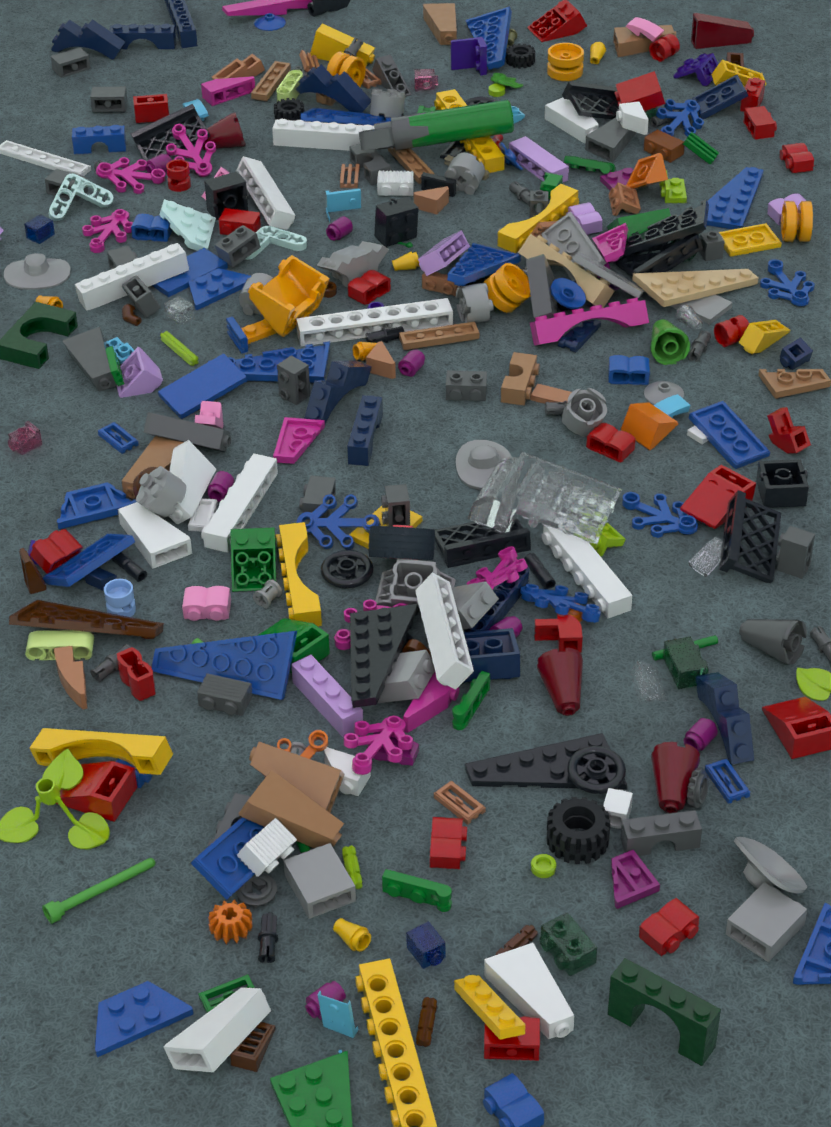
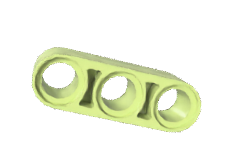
M291 70L288 72L277 88V101H281V99L286 100V98H289V100L295 98L296 100L299 95L296 88L300 85L298 81L303 77L302 71Z
M76 630L33 631L28 636L25 655L30 660H55L54 648L72 646L75 660H80V658L88 660L92 656L94 635L91 632Z

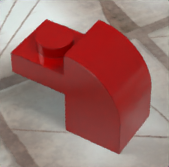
M787 407L780 408L767 415L773 432L768 436L775 446L786 453H798L811 445L805 426H793Z
M557 613V619H535V641L558 640L559 652L566 651L565 648H572L582 653V627L575 617L569 614L561 615Z

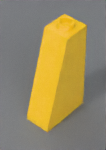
M322 23L316 30L310 52L311 56L316 55L317 59L330 61L335 53L344 52L354 38ZM363 42L356 57L362 58L365 66L369 63L372 64L375 58V54H373L375 47Z

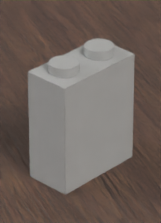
M486 581L452 588L462 629L473 628L499 599Z
M427 650L399 654L397 661L393 662L390 676H387L385 680V688L378 703L419 699L435 671L432 658Z
M331 843L283 860L285 877L309 919L356 901L355 884Z
M764 882L727 919L726 935L769 962L805 925L807 908L787 897L777 888H773Z

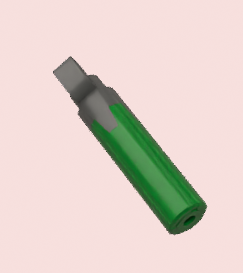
M507 99L391 117L389 122L374 124L373 130L359 132L361 150L395 148V151L512 133L514 131V120L511 103Z

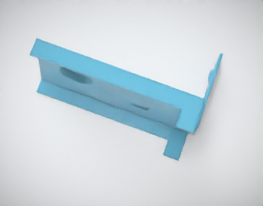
M360 189L337 192L325 191L327 195L326 214L329 222L328 212L361 208Z
M319 991L318 1000L323 1027L354 1038L359 1029L358 1026L355 1029L351 1001L349 1000L347 1004L322 996L321 991Z

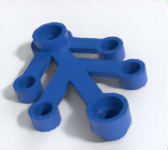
M667 99L664 104L665 108H658L656 113L659 119L675 118L670 125H666L661 129L662 132L671 136L674 135V130L681 123L684 126V134L687 137L691 132L695 134L696 129H701L704 124L703 119L698 116L700 106L695 100L675 103L674 100ZM673 109H679V110H683V111H682V112H673L672 110H673ZM688 115L692 117L693 127L690 125Z
M778 259L770 260L768 262V271L776 275L780 282L769 278L761 279L760 286L762 288L768 289L773 287L769 289L768 297L771 299H787L796 306L807 305L810 299L808 293L814 290L815 284L811 281H805L806 273L804 271L795 272V277L791 282L783 273V262ZM805 281L802 290H797L800 282Z
M627 492L623 495V507L628 510L637 509L651 515L650 517L633 518L632 527L634 529H643L645 525L670 523V525H653L651 527V535L656 538L662 537L664 533L678 531L682 534H693L698 529V523L693 516L687 515L680 508H676L684 504L681 501H676L672 504V511L678 514L679 518L672 516L666 502L667 497L664 494H656L654 496L653 502L660 510L641 503L640 496L635 492Z
M331 494L326 495L323 498V503L312 513L304 512L297 519V523L310 519V523L305 524L307 533H312L324 549L332 548L333 540L329 535H324L318 527H327L338 538L342 547L350 550L355 545L352 536L346 535L339 527H364L365 531L369 533L370 526H381L379 518L374 514H369L364 518H341L350 509H354L358 505L357 498L352 494L347 495L344 498V503L328 518L320 517L328 509H333L337 505L335 497ZM329 499H333L331 504H326ZM350 499L355 500L353 504L347 503ZM371 519L374 520V523H373V524H371V525H368V524H367V522H368L369 520H371ZM325 540H330L329 544L323 545ZM346 540H351L349 545H344Z
M526 584V586L520 589L521 598L525 601L535 602L537 607L547 608L550 603L555 612L561 615H567L569 608L582 612L581 618L583 620L593 623L599 622L600 607L594 604H587L588 594L576 592L575 597L567 596L568 588L561 585L555 586V590L539 589V586L535 584Z

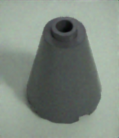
M747 619L741 624L739 634L744 642L778 661L790 665L795 664L803 653L805 645H801L802 637L806 638L807 630L805 623L797 619Z

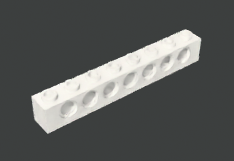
M448 298L303 317L296 319L297 335L300 345L305 346L309 344H323V342L327 341L331 343L366 338V333L380 331L382 328L391 329L401 326L407 332L453 325V310Z

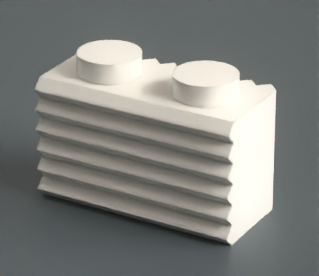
M378 171V196H413V171Z
M275 818L247 842L237 856L259 877L264 871L268 874L278 866L279 862L277 859L280 857L285 860L295 850L292 845L297 839Z

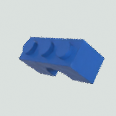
M112 125L72 128L74 154L92 153V145L96 142L105 143L108 146L109 152H125V127Z

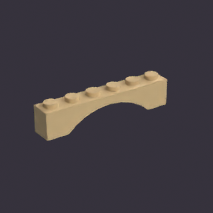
M532 234L528 236L519 250V254L527 259L544 254L549 265L567 268L584 291L586 300L595 306L602 305V308H604L615 290L609 287L610 282L603 278L598 280L595 273L589 270L585 271L583 266L576 262L573 263L571 261L573 257L564 251L562 254L558 253L560 249L552 243L548 246L546 244L548 241L540 235L537 238Z

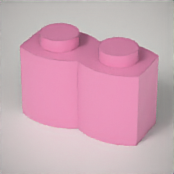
M191 586L185 588L182 605L184 619L192 621L206 618L215 621L228 619L231 605L230 588L225 586H212L209 588Z

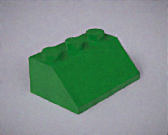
M666 208L620 217L610 223L607 229L611 230L626 223L628 239L632 236L631 234L637 231L641 234L648 230V226L671 216L670 210Z

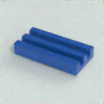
M233 317L226 318L228 323L227 329L229 330L227 331L228 335L241 354L248 352L247 336Z
M115 422L98 430V435L121 454L125 453V450H131L133 446H139L138 440ZM121 436L124 437V438H125L127 441H129V442H128V443L125 442V441L121 438Z
M727 759L705 765L706 773L728 804L732 803L735 799L736 801L741 800V797H750L749 789ZM723 766L740 791H736L731 780L720 767Z

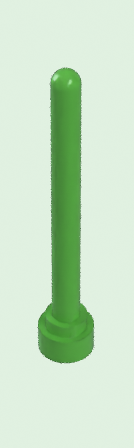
M148 858L62 902L51 901L42 906L43 913L48 921L53 924L62 919L61 916L65 915V911L153 868L155 860Z

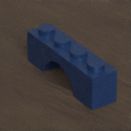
M110 25L109 31L125 41L122 49H127L129 44L137 39L149 40L158 49H175V25Z
M362 395L347 445L348 464L369 466L375 428L380 427L383 416L382 397Z

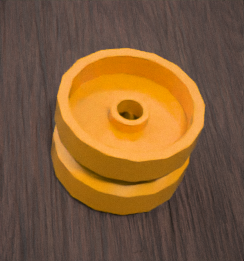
M573 43L552 45L548 49L549 62L547 63V74L559 81H572L580 78L583 74V48Z
M337 52L330 59L327 71L332 76L337 73L340 75L345 71L361 87L365 77L366 66L362 58L350 56V54L344 52Z
M784 201L781 214L783 242H793L796 234L799 242H810L813 227L812 202L801 201L797 208L794 201Z
M512 263L503 264L484 281L488 287V299L492 300L496 308L506 313L513 312L531 296L528 276L522 269Z

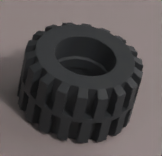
M571 797L570 800L565 798L561 800V804L556 803L553 805V809H550L547 817L546 839L551 853L555 852V857L558 859L564 857V862L570 863V860H574L575 864H580V861H585V864L591 863V858L595 861L598 860L600 854L604 855L606 848L609 846L610 815L608 811H605V807L602 804L597 805V801L593 799L589 801L586 797H582V799ZM573 828H581V829H584L585 831H574V830H571V829H573Z

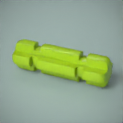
M352 845L349 847L345 846L342 848L345 869L355 884V889H361L363 885L356 849Z

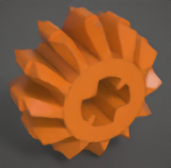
M235 899L232 903H227L224 900L222 906L215 905L213 911L209 912V931L211 934H214L216 941L223 939L225 944H227L230 939H233L238 943L239 936L246 939L248 932L252 929V913L250 909H247L245 903L237 904Z

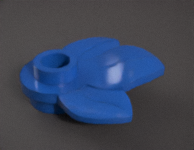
M503 142L499 143V147L505 156V163L507 165L512 164L522 171L523 168L516 162V155L510 149H507Z

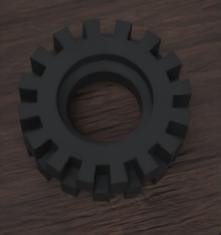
M518 43L517 45L508 46L506 49V63L509 66L513 65V68L518 67V69H521V67L526 68V66L531 67L535 63L534 47H531V45L526 46L524 43L523 45Z
M286 98V100L281 99V101L278 100L274 104L275 120H301L304 104L299 99L295 100V98H292V100H289V98Z

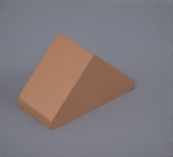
M446 186L413 192L414 203L419 207V210L437 215L449 203V188Z
M380 341L366 357V365L372 366L370 373L394 379L396 378L395 362L383 342Z

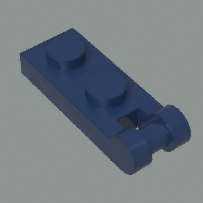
M596 319L581 321L559 339L558 346L561 348L567 347L570 351L576 353L601 327V321Z

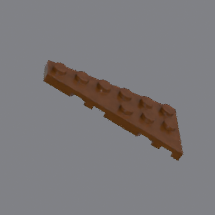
M36 600L9 616V625L141 636L144 639H154L163 632L164 623L42 600Z

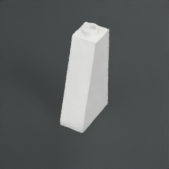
M560 98L545 105V119L584 144L586 143V136L599 127V124L593 117L579 116L570 100Z
M189 440L173 449L169 471L186 484V494L183 501L176 503L174 506L176 508L175 512L169 516L176 524H180L193 516L216 471V468Z
M138 502L118 509L120 525L127 535L133 536L135 546L152 569L192 554L191 539L188 535Z
M534 943L484 959V975L486 979L524 1016L540 1018V1031L548 1039L554 1037L562 1038L573 1031L574 1014Z
M240 988L166 1043L164 1049L173 1068L178 1070L214 1072L271 1011L264 993L260 988Z

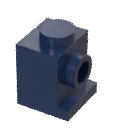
M800 337L782 348L780 362L783 367H789L793 370L805 362H809L813 350Z

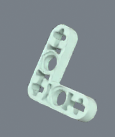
M68 174L61 184L48 214L53 221L62 220L75 195L103 208L109 207L112 204L113 195L110 191L76 174ZM74 180L75 183L72 185L71 190L67 189L69 181ZM90 187L93 189V194L87 195L83 189ZM64 193L67 194L70 198L68 201L65 202L62 201L59 197L61 194ZM104 196H107V200L103 202L102 198ZM58 205L62 206L60 209V214L56 216L54 215V211H56Z
M263 226L256 232L261 248L245 259L255 258L270 243L294 251H302L307 248V239L302 235L276 227Z

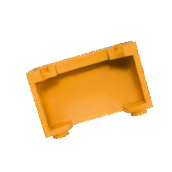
M293 255L281 261L278 266V275L263 286L261 282L253 283L248 290L249 299L273 330L282 337H285L297 327V318L309 317L319 307L330 279Z

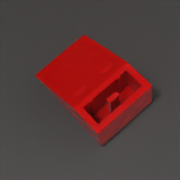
M563 0L527 28L541 42L575 35L587 27V24L581 13L568 0Z
M721 464L708 473L680 507V510L705 523L707 526L716 529L726 522L728 502L738 490L746 493V499L753 501L756 483Z
M806 696L762 707V711L791 759L831 750V714Z
M115 761L81 764L84 773L81 782L73 789H61L59 791L61 800L68 808L84 813H96L106 820L115 822L137 789L135 768Z

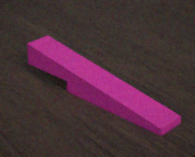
M254 0L222 6V10L227 16L265 15L268 13L286 15L287 9L307 8V5L313 1Z

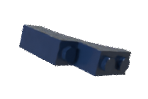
M69 19L66 24L62 23L58 29L60 34H56L52 40L54 45L51 50L59 52L69 47H85L98 51L114 60L125 41L93 19L89 24L85 23L83 28Z
M322 64L317 68L313 67L307 73L309 76L304 75L298 81L300 85L296 88L299 94L313 92L326 95L339 102L350 112L361 113L371 103V99L345 71L340 75L337 73L332 76Z
M355 360L332 361L327 380L314 381L304 419L325 420L326 424L331 412L343 396L350 390L367 384L372 366Z
M718 672L696 676L698 698L707 706L715 719L729 763L733 765L754 761L750 715L739 707L737 684Z

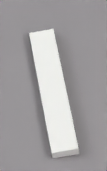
M6 140L0 145V154L48 169H59L85 176L91 171V166L11 141Z

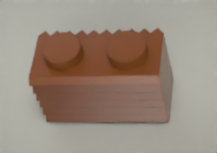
M658 129L644 138V151L652 155L661 153L663 160L670 163L684 155L685 146L683 145L684 141Z

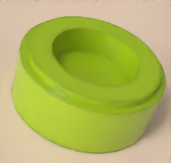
M492 84L488 88V93L493 97L503 96L505 94V86L502 84Z
M547 854L536 855L531 861V871L539 878H549L556 872V861Z

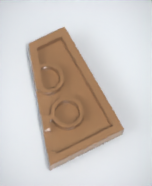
M759 369L758 376L775 399L831 386V380L823 369H798L796 372H785V369H777V372H767L766 369Z

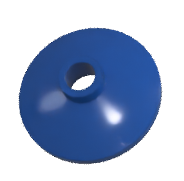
M272 13L265 14L254 21L256 28L265 31L278 30L286 24L283 17Z
M558 278L550 286L552 296L562 306L570 309H579L585 304V293L574 281Z

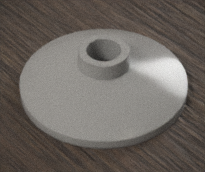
M668 381L653 382L644 389L645 398L652 404L677 394L684 398L683 389L679 385Z

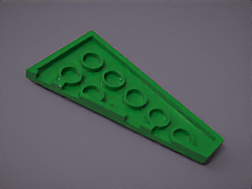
M348 1050L270 1078V1084L289 1127H353Z

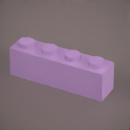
M525 136L509 143V149L517 157L516 162L540 180L544 181L545 173L563 175V182L568 181L569 166Z
M462 230L444 238L418 259L419 266L426 276L446 267L470 247Z
M312 655L292 663V680L294 685L343 738L347 733H354L355 723L363 721V709L361 707L353 708L351 696Z

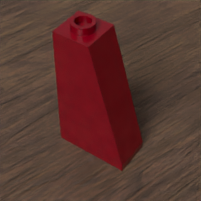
M693 13L691 43L695 49L752 42L754 29L746 21Z

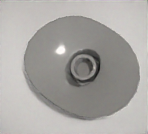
M33 253L27 255L25 260L16 261L6 266L4 280L11 287L18 289L52 288L68 280L71 268L65 260L46 258L44 254Z
M488 440L469 441L462 445L456 455L458 476L470 488L482 491L499 490L511 483L514 477L515 468L512 456L505 447L496 442Z
M745 837L735 838V844L740 848L748 861L743 873L752 886L758 889L765 882L771 887L776 885L783 890L796 894L803 893L806 890L807 885L802 877L775 851L753 839Z

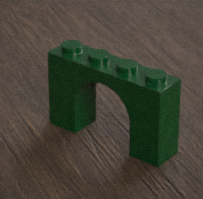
M35 302L0 339V359L40 369L49 359L47 344L27 339V337L38 332H51L69 337L78 327L76 312Z
M624 958L610 977L608 1015L631 1027L645 1009V1004L658 1008L672 1019L679 1030L678 1053L703 1066L716 1048L721 1009Z

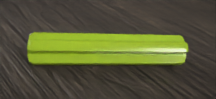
M165 331L160 334L161 341L190 366L199 363L198 357L170 332Z

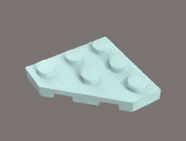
M164 199L159 214L162 219H167L170 222V228L178 236L181 235L185 239L184 243L188 248L196 251L203 248L208 250L216 218L207 213H201L190 207Z

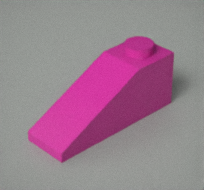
M253 76L223 78L202 83V98L211 106L250 94L255 88V78Z
M434 671L419 699H413L403 716V720L406 723L404 732L409 733L447 709L452 700H457L459 687L455 690L448 685H442L437 680L436 672Z

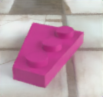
M626 223L592 238L606 263L614 262L624 255L628 234Z
M284 417L273 458L277 459V463L294 464L324 429L325 420Z

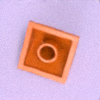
M657 153L639 159L626 186L637 189L668 180L663 155Z
M649 402L630 404L621 431L634 436L636 442L650 451L678 425V422Z

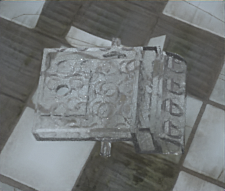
M522 452L519 458L508 457L498 462L474 501L468 519L473 520L477 524L491 527L498 532L505 533L511 530L518 516L521 515L523 518L530 519L528 525L531 527L533 524L532 528L537 527L538 522H540L544 526L556 528L565 534L582 538L586 542L598 544L605 525L618 503L622 489L567 469L565 466H559Z

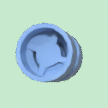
M126 579L109 581L104 587L107 613L132 617L136 612L132 583Z

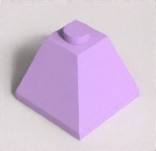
M137 347L120 366L125 384L117 385L119 397L123 398L152 393L161 385L163 378L160 369L140 347Z

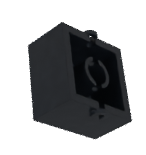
M238 171L204 180L207 211L212 217L216 218L215 221L219 220L225 208L248 211V199H250V196L247 192L246 181Z
M409 197L400 199L390 198L389 202L376 205L374 236L385 247L416 238L419 207Z
M801 459L758 462L756 482L763 506L768 508L806 506L809 490L807 482L808 472L804 470Z

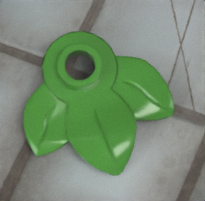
M493 73V77L490 79L493 81V84H502L513 88H521L523 84L515 82L516 78L506 77L502 73Z

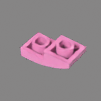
M635 17L626 25L637 36L644 34L652 42L660 37L664 31L656 24Z

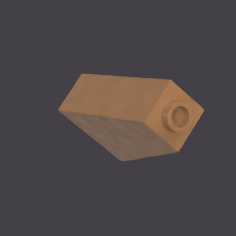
M455 3L423 4V19L439 44L451 45V40H457Z
M659 25L664 31L656 40L666 34H673L677 37L672 25ZM627 27L614 28L613 42L618 57L649 51L652 41L644 34L637 36Z
M155 436L122 479V488L126 496L136 499L133 493V481L141 471L149 467L159 466L170 471L173 449L184 442Z
M258 742L257 747H253L249 760L251 761L250 765L265 777L273 770L331 813L345 775L342 770L262 742Z
M273 770L269 772L239 812L241 817L264 827L277 818L297 839L296 841L312 848L329 843L334 847L342 836L339 830L344 825L342 821Z

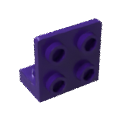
M484 38L451 40V70L475 68L476 71H479L480 76L487 75V45Z
M704 53L696 59L689 58L683 62L684 65L677 69L673 77L676 79L696 72L702 86H707L713 80L711 74L718 66V62L713 53L708 55Z

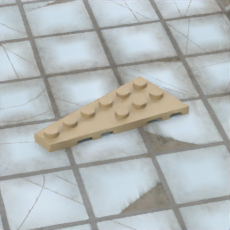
M749 269L634 273L632 280L663 307L756 285L759 279Z

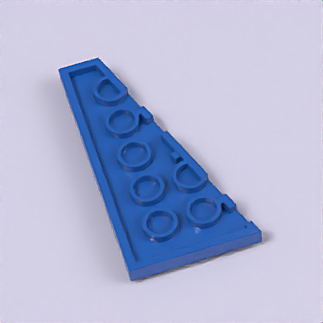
M510 7L465 20L473 38H484L487 45V67L489 70L500 68L505 63L512 14Z
M312 108L301 113V120L310 122H336L374 126L376 123L391 121V117H384V115L374 116L368 113Z
M746 167L708 200L707 225L732 230L743 228L764 170L756 167Z
M473 243L472 247L468 248V252H465L459 259V262L456 263V266L448 272L447 281L454 282L457 286H465L467 283L475 282L479 278H485V276L495 273L505 263H519L521 255Z
M330 341L323 342L322 346L313 347V344L305 345L306 348L296 350L290 347L262 352L263 355L253 357L252 354H247L242 359L228 358L247 376L248 381H278L277 364L289 356H293L309 365V381L314 383V381L325 380Z
M297 631L156 648L152 670L153 672L202 683L207 673L252 683V694L283 700L286 693Z

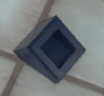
M96 568L85 576V581L87 584L104 591L105 585L109 581L116 579L117 575L104 569Z

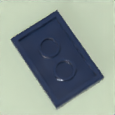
M735 75L693 97L692 100H695L700 106L698 113L701 119H706L748 97V94L739 76Z

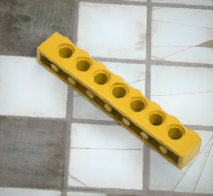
M455 89L436 93V100H434V106L437 107V110L467 106ZM490 136L460 141V143L464 142L466 152L476 156V160L479 163L482 162L485 170H488L489 173L504 170L505 156Z
M389 958L359 964V976H355L358 992L363 991L364 997H361L362 1010L364 1014L368 1013L370 1019H366L369 1036H375L376 1041L372 1042L375 1058L380 1057L381 1064H378L380 1079L387 1082L388 1087H384L387 1104H393L394 1110L390 1111L393 1127H437L391 960Z

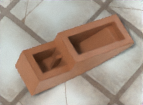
M251 54L243 61H240L238 58L213 75L212 79L255 77L265 71L262 61Z
M72 646L54 648L61 684L79 707L87 709L83 661L75 662Z

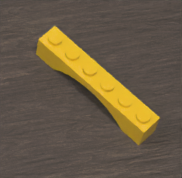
M563 184L558 185L550 192V202L541 213L524 221L508 223L499 230L497 246L517 253L539 222L558 221L566 215L568 207L579 204V190Z
M305 522L279 525L280 534H276L277 547H281L278 549L279 561H284V563L280 564L281 574L286 576V578H283L284 591H289L285 593L286 604L291 606V608H288L289 619L322 626L319 596L308 589L297 574L299 563L308 553V536Z
M43 728L30 746L37 764L42 766H49L59 754L69 749L76 760L89 757L119 758L130 763L139 773L155 775L162 774L173 756L165 736Z

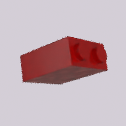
M655 71L616 84L617 91L614 93L618 105L640 102L643 110L647 111L665 104Z

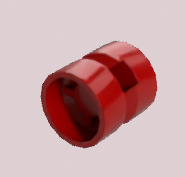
M666 34L652 42L649 46L651 57L659 62L676 54L680 49L679 40L673 34Z
M181 159L168 162L166 170L169 189L175 192L188 190L191 187L189 163Z
M738 315L715 324L714 336L716 341L724 348L739 342L749 325L748 320L743 315Z

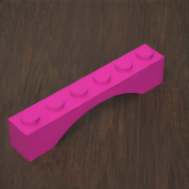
M638 298L626 300L627 304L620 305V301L608 303L609 307L602 308V305L590 307L591 311L584 312L583 308L572 310L570 315L560 312L553 314L554 318L547 319V315L535 317L536 321L530 323L533 343L536 346L556 342L572 326L584 320H608L625 328L647 324L649 319L645 300L638 301Z

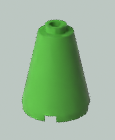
M665 319L658 320L653 325L650 349L656 361L663 365L677 364V361L685 359L690 351V342L686 333Z

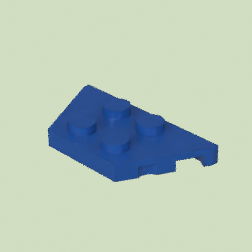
M218 268L190 281L189 289L195 309L199 310L243 289L246 280L251 276Z
M108 482L66 492L65 503L61 507L60 519H57L58 529L119 515L118 509L136 503V500L130 501L126 498L124 492L115 489Z
M824 903L794 975L793 984H831V906L827 903Z
M149 981L105 999L98 1004L95 1042L96 1056H102L193 1015V1008Z

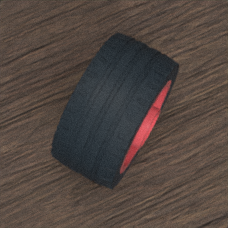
M393 525V527L370 526L369 557L433 560L435 529L413 528V526Z

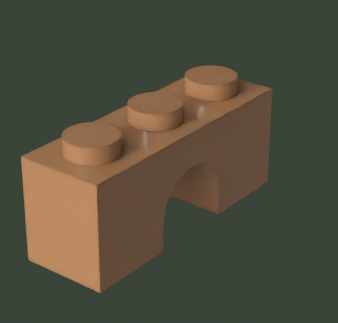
M513 353L509 365V376H505L501 386L502 403L525 406L526 400L531 398L532 387L535 386L536 375L538 376L540 364L537 363V355Z

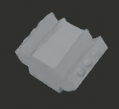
M362 241L359 246L351 245L333 252L330 258L322 257L317 266L323 270L329 269L332 277L339 279L344 287H348L350 281L357 277H362L367 271H378L379 263L389 249L380 244Z
M397 558L393 569L382 572L375 601L377 605L393 607L399 603L407 605L418 604L415 590L432 572L449 581L451 588L455 586L456 579L440 572L436 562Z

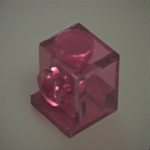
M434 69L414 70L415 92H418V90L435 89V86H438V75H435Z
M29 421L25 422V426L8 434L10 449L12 451L16 450L20 455H24L42 445L40 430Z

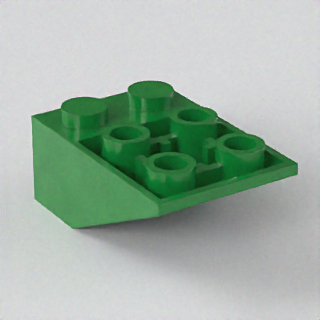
M275 527L231 529L232 592L258 591L265 586L267 580L276 581Z
M283 618L259 634L266 635L297 631L291 664L309 655H312L319 662L330 654L329 634L314 623Z

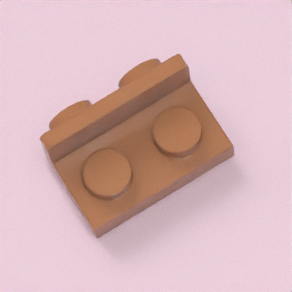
M617 182L616 186L610 190L609 199L614 216H617L621 209L627 213H639L641 208L636 189Z
M425 272L422 274V289L456 296L457 288L462 286H457L454 282L447 281L448 275L434 272L426 276Z

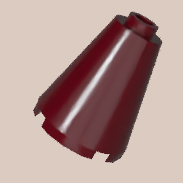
M236 112L206 128L210 137L204 142V150H206L205 144L209 141L215 143L216 149L243 147L246 145Z
M558 648L552 649L538 658L537 670L557 712L570 716L575 714L580 708L583 671L582 654L572 648H565L566 651L558 652Z
M664 742L656 745L651 754L659 807L666 813H677L684 808L688 797L689 779L700 763V753L691 745L685 744L684 748L677 746L678 742Z

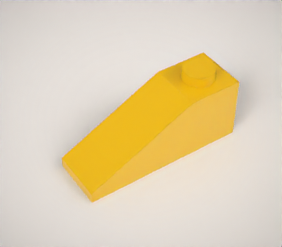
M721 60L711 74L715 86L735 75L739 76L744 88L749 78L765 80L763 73L725 60Z
M777 320L753 322L748 325L739 344L744 346L743 349L750 354L761 353L791 330Z

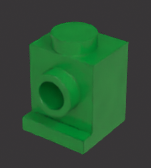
M545 173V179L541 183L540 190L548 191L549 200L550 192L562 184L563 175Z

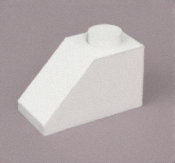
M640 102L619 104L616 118L621 126L625 129L647 135L648 117Z
M327 747L324 750L325 764L340 769L345 774L339 790L344 794L359 796L371 773L365 775L354 773L352 771V760L355 756Z

